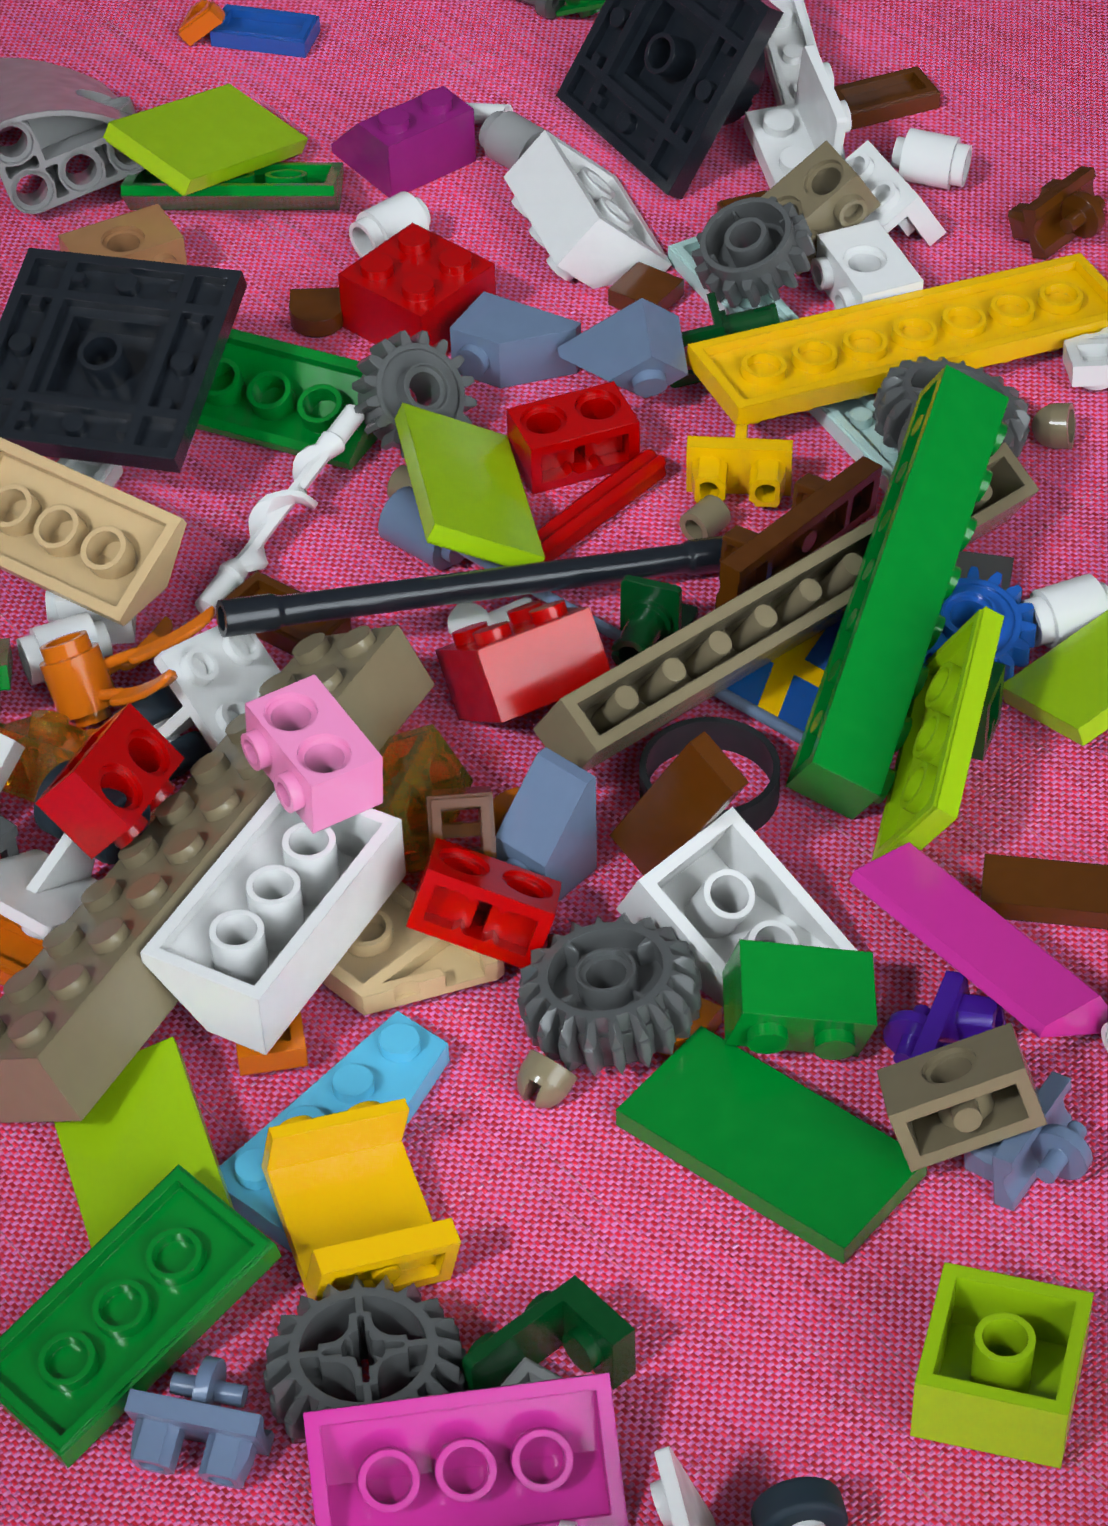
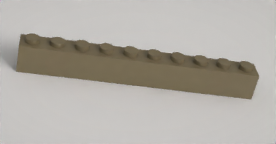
M1006 442L1002 443L997 452L990 457L987 469L993 472L992 480L984 496L974 506L971 516L977 519V526L968 544L1007 522L1040 490ZM877 516L562 697L533 728L534 732L545 747L588 771L842 620Z

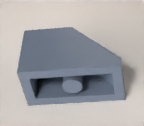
M483 291L450 327L451 359L462 355L465 360L458 368L460 375L473 376L474 380L498 388L577 374L581 368L560 358L557 347L581 334V323Z
M644 298L637 300L557 347L560 358L609 382L614 381L617 386L643 398L658 395L664 392L667 386L689 375L679 316Z
M545 747L535 756L496 834V852L498 860L562 882L559 901L597 869L596 776Z

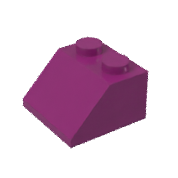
M444 86L424 92L421 96L396 107L385 109L378 115L357 123L331 144L332 153L386 196L391 197L401 191L409 192L476 161L474 109Z

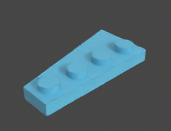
M396 1011L220 1165L234 1210L254 1227L292 1252L261 1168L268 1128L278 1126L285 1120L296 1116L307 1115L315 1118L347 1111L352 1106L365 1101L385 1103L405 1098L409 1107L407 1124L449 1063V1044L399 1011Z

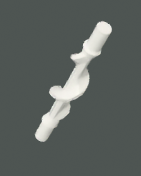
M346 405L329 429L323 431L316 444L308 445L297 453L293 461L292 475L294 482L286 490L265 495L253 507L248 521L250 540L235 558H231L220 565L218 573L196 600L195 606L200 613L213 606L216 615L218 600H223L235 588L240 586L245 581L249 572L262 570L267 567L269 563L266 558L264 545L295 504H301L311 509L316 508L318 502L307 495V489L328 461L344 452L345 444L365 419L364 414L355 413V405Z

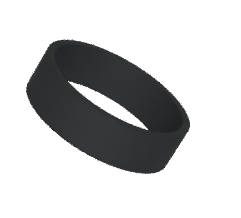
M698 717L674 723L659 731L649 740L642 751L639 763L640 799L652 786L650 777L654 771L668 759L680 754L690 741L705 731L721 750L731 751L752 760L766 773L770 780L761 794L750 802L734 809L754 832L765 825L774 814L779 802L780 759L770 740L755 728L727 718ZM729 809L723 810L722 813H721L717 818H719L722 814H724V813H725L726 811H728Z

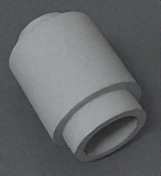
M496 111L483 122L479 132V143L490 159L510 170L545 129L516 112Z

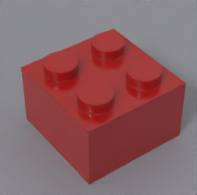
M413 222L338 274L343 328L373 344H377L385 338L388 340L391 336L406 330L409 337L422 330L427 331L430 346L442 339L448 341L446 354L451 351L450 327L483 291L496 295L495 263Z
M542 600L530 602L507 611L509 621L488 626L487 621L463 627L451 633L454 643L435 650L458 719L463 721L506 722L557 702L567 694L611 670L590 607L567 608L565 600H558L544 605Z

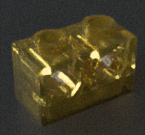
M434 724L389 736L379 750L383 757V803L373 807V809L402 820L406 872L410 874L424 870L429 858L424 791L471 787L474 781ZM461 810L441 812L442 823L453 822L459 816Z

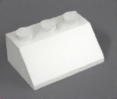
M544 130L504 175V179L514 194V198L511 200L512 204L524 217L529 219L532 225L529 233L547 250L550 255L546 259L547 264L562 279L570 282L573 278H576L592 289L613 285L638 262L664 272L672 265L617 176L548 131Z

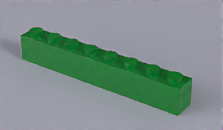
M947 364L919 393L785 785L851 820L872 803L881 804L894 783L896 771L889 767L894 752H897L902 747L910 733L913 720L906 715L911 701L919 695L928 678L929 667L923 665L927 650H930L935 645L944 628L946 619L939 613L943 601L951 595L959 581L962 569L955 564L959 552L967 546L975 532L977 519L971 515L975 504L984 496L992 480L993 472L987 469L990 457L997 452L1008 430V425L1003 423L1002 419L1009 397Z

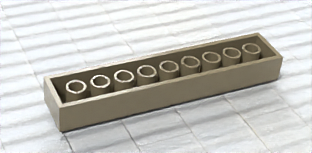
M399 625L370 629L369 626H360L341 634L326 636L324 633H315L300 641L292 651L294 657L283 670L262 684L259 689V697L315 674L380 753L435 684ZM245 713L234 718L225 729L227 735L211 753L200 758L191 767L190 773L192 776L180 790L166 798L156 808L154 813L156 818L144 832L119 851L118 858L120 860L108 874L84 891L81 896L82 904L71 917L48 933L42 942L44 948L29 966L14 974L4 985L3 992L5 994L0 998V1123L82 1121L178 1003V999L142 962L140 952L275 791L274 783L263 769L259 771L254 770L243 752L241 735L246 733Z

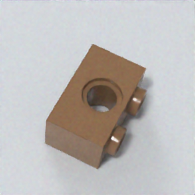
M159 204L58 235L60 251L187 265L184 236Z

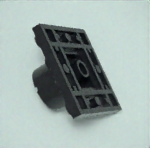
M606 0L556 96L665 194L683 199L721 127L731 124L744 116L745 112L753 104L752 98L759 93L765 75L764 48L784 12L769 0Z
M29 248L0 319V437L42 456L180 473L247 287L243 272L239 270Z

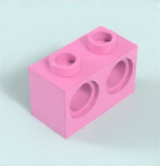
M315 674L245 703L246 733L241 735V745L247 761L254 770L259 771L263 769L274 783L277 797L288 813L296 812L313 834L383 803L382 755Z

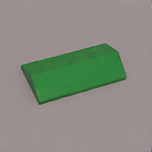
M277 162L186 196H182L144 169L137 174L127 175L120 185L121 197L130 210H139L155 204H159L163 210H340L344 167L343 162Z
M231 329L196 429L297 455L308 445L316 444L323 431L329 429L346 405H358V392L352 389V383L360 379L363 374L357 368L359 361ZM364 420L345 444L344 452L329 460L327 464L352 470L378 440L373 433L366 434L364 431L366 427Z

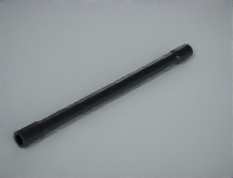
M723 535L691 539L676 545L295 594L276 595L270 593L218 600L216 604L217 625L222 637H232L276 631L281 627L617 583L621 582L625 575L647 579L678 574L693 576L716 573L720 571Z

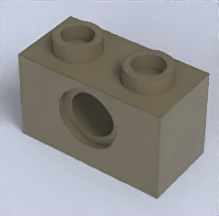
M1011 1022L877 1070L887 1115L911 1172L1047 1125L1033 1077Z

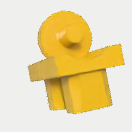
M736 424L735 438L688 436L686 492H693L696 503L707 495H714L724 501L726 494H749V501L756 507L777 508L782 496H791L793 440L748 438V424Z

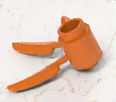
M213 606L209 607L173 632H171L173 629L172 620L165 616L138 646L106 658L103 657L99 644L97 642L91 643L86 630L63 635L42 645L39 649L44 661L39 666L60 720H74L78 728L90 726L112 715L109 706H123L129 702L140 701L158 690L171 685L178 676L174 670L170 669L149 682L130 688H115L111 675L119 670H131L144 661L156 657L161 651L191 638L211 622L215 615V608Z

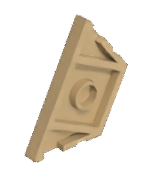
M401 881L322 984L365 1016L498 980L505 975L504 962L406 927L415 891Z

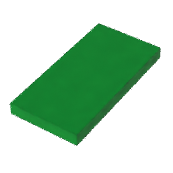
M702 1026L616 1109V1125L842 1264L853 1255L927 1173V1167L911 1172L897 1140L733 1045H725V1039Z
M178 1164L0 1336V1407L69 1468L125 1413L124 1409L130 1389L146 1392L282 1257L277 1245Z

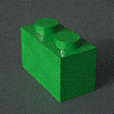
M739 939L722 972L725 1045L748 1047L751 1051L760 1054H773L787 1050L815 1053L819 1058L826 1060H841L850 1056L858 1057L878 1026L873 952Z

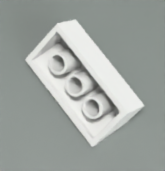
M274 791L140 952L142 962L208 1032L267 1055L406 876L402 820L371 808L313 834L296 812L288 813L277 797L276 791Z

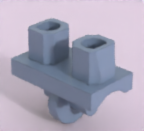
M1052 1071L1041 1088L1036 1087L1047 1125L964 1154L966 1170L993 1182L994 1204L1014 1211L1037 1177L1048 1184L1054 1183L1057 1177L1076 1180L1084 1176L1090 1168L1093 1155L1090 1147L1084 1140L1087 1135V1129L1082 1123L1072 1121V1117L1066 1110L1063 1100L1072 1087L1071 1078Z
M206 1356L203 1359L197 1375L176 1371L172 1375L170 1394L190 1397L192 1400L130 1389L124 1409L135 1423L130 1460L137 1468L165 1475L175 1474L184 1439L206 1443L198 1472L199 1476L204 1481L214 1485L238 1490L243 1488L254 1464L256 1454L270 1455L275 1434L271 1430L264 1429V1418L261 1414L221 1407V1404L243 1408L247 1401L248 1386L226 1382L227 1370L225 1359Z

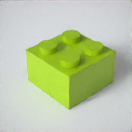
M944 1262L914 1384L910 1436L1061 1469L1086 1350L1094 1293Z

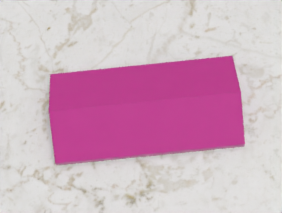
M910 842L854 870L849 882L1037 1037L1101 1034L1102 1026L1108 1022V1005L1102 997Z
M609 1372L303 1412L316 1526H559L560 1520L576 1521L578 1526H628Z

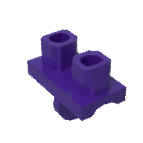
M946 971L931 1009L926 1005L920 1004L916 1005L913 1010H900L892 1013L884 1026L883 1039L886 1045L895 1053L893 1056L894 1062L898 1063L1005 1025L1004 1010L990 997L970 994L968 980L960 972Z

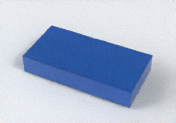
M226 4L223 8L225 18L220 25L210 31L211 46L306 58L320 33L319 16Z

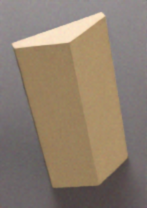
M0 437V569L125 626L167 588L187 523L183 518Z

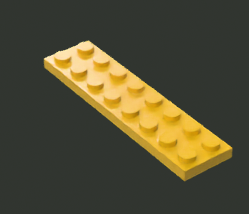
M1081 253L691 343L687 346L686 361L687 365L735 425L756 424L763 420L796 412H805L813 408L850 399H859L863 396L877 393L883 379L887 377L889 369L899 367L902 360L916 362L919 356H925L932 361H937L939 357H945L949 362L960 363L964 360L967 366L977 369L998 363H1007L1015 359L1047 351L1059 350L1063 348L1064 340L1082 334L1097 333L1103 328L1108 327V281Z

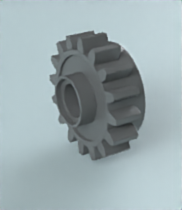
M773 196L769 199L762 197L741 199L719 210L709 219L703 232L697 234L696 238L700 248L692 251V258L697 266L694 270L704 290L708 289L710 293L715 292L717 302L726 297L730 307L736 308L743 298H748L752 308H756L760 303L761 296L768 294L772 300L777 301L780 299L778 290L780 287L785 285L795 289L799 285L794 274L796 272H808L811 266L806 256L815 253V247L810 238L812 233L803 214L798 215L794 204L791 202L782 206L778 203L777 198Z
M406 330L400 331L388 338V340L385 338L369 348L371 355L362 359L357 364V368L363 373L362 377L352 383V389L358 392V405L354 407L355 413L365 415L364 422L366 427L364 431L367 435L373 433L382 441L381 448L385 451L392 447L399 448L402 458H404L394 420L402 402L472 424V421L463 413L477 406V400L465 395L464 389L475 382L474 377L461 376L458 368L465 359L462 355L449 359L445 355L448 348V341L445 339L430 346L427 331L422 330L412 337H409ZM410 389L414 392L417 402L411 396Z

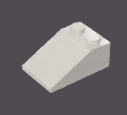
M733 807L640 878L616 908L621 915L626 913L633 924L638 923L644 918L651 917L658 929L672 927L675 936L680 941H687L689 950L694 955L695 966L700 969L703 986L701 991L723 1007L722 972L739 939L858 951Z

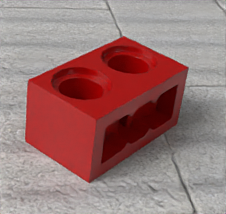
M614 381L506 409L508 440L517 469L532 495L612 474L640 453V421Z
M129 702L88 737L35 804L93 859L112 843L119 849H123L142 832L149 823L142 813L148 805H150L151 813L173 792L176 786L169 778L185 758ZM102 788H111L124 793L127 797L124 808L114 805L105 796Z
M436 837L415 892L406 927L524 968L531 965V950L543 948L556 916L562 882Z

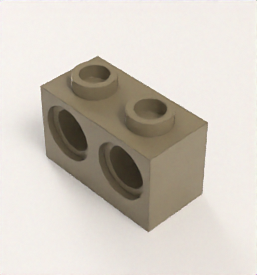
M827 140L761 196L768 199L771 196L776 197L778 203L782 206L791 202L794 204L798 215L803 214L812 233L810 238L815 247V253L806 256L810 266L812 259L816 258L817 234L857 225L881 205L859 175ZM796 272V275L799 276L803 272Z

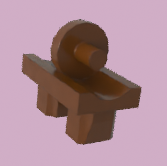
M1081 166L1063 180L1052 179L1041 188L1039 197L1030 204L1019 203L1009 210L1008 218L1012 236L1015 240L1030 242L1033 258L1047 259L1075 237L1091 238L1103 229L1105 224V214L1103 211L1105 202L1102 197L1095 196L1093 192V182L1096 177L1094 167Z

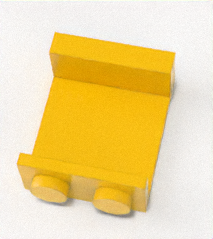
M405 1098L385 1103L365 1101L352 1106L347 1111L315 1118L307 1115L296 1116L285 1120L278 1126L268 1128L261 1168L308 1298L317 1301L322 1300L324 1290L328 1284H331L338 1291L348 1290L355 1275L359 1277L365 1287L375 1288L387 1275L391 1284H393L394 1292H399L413 1283L418 1288L451 1280L461 1240L452 1218L435 1222L431 1218L402 1143L409 1114V1107Z

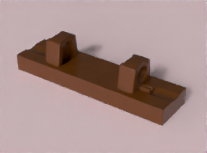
M862 456L830 481L807 473L794 484L791 510L760 533L736 525L722 537L719 571L720 589L716 595L715 609L852 531L873 515L876 511L883 466Z

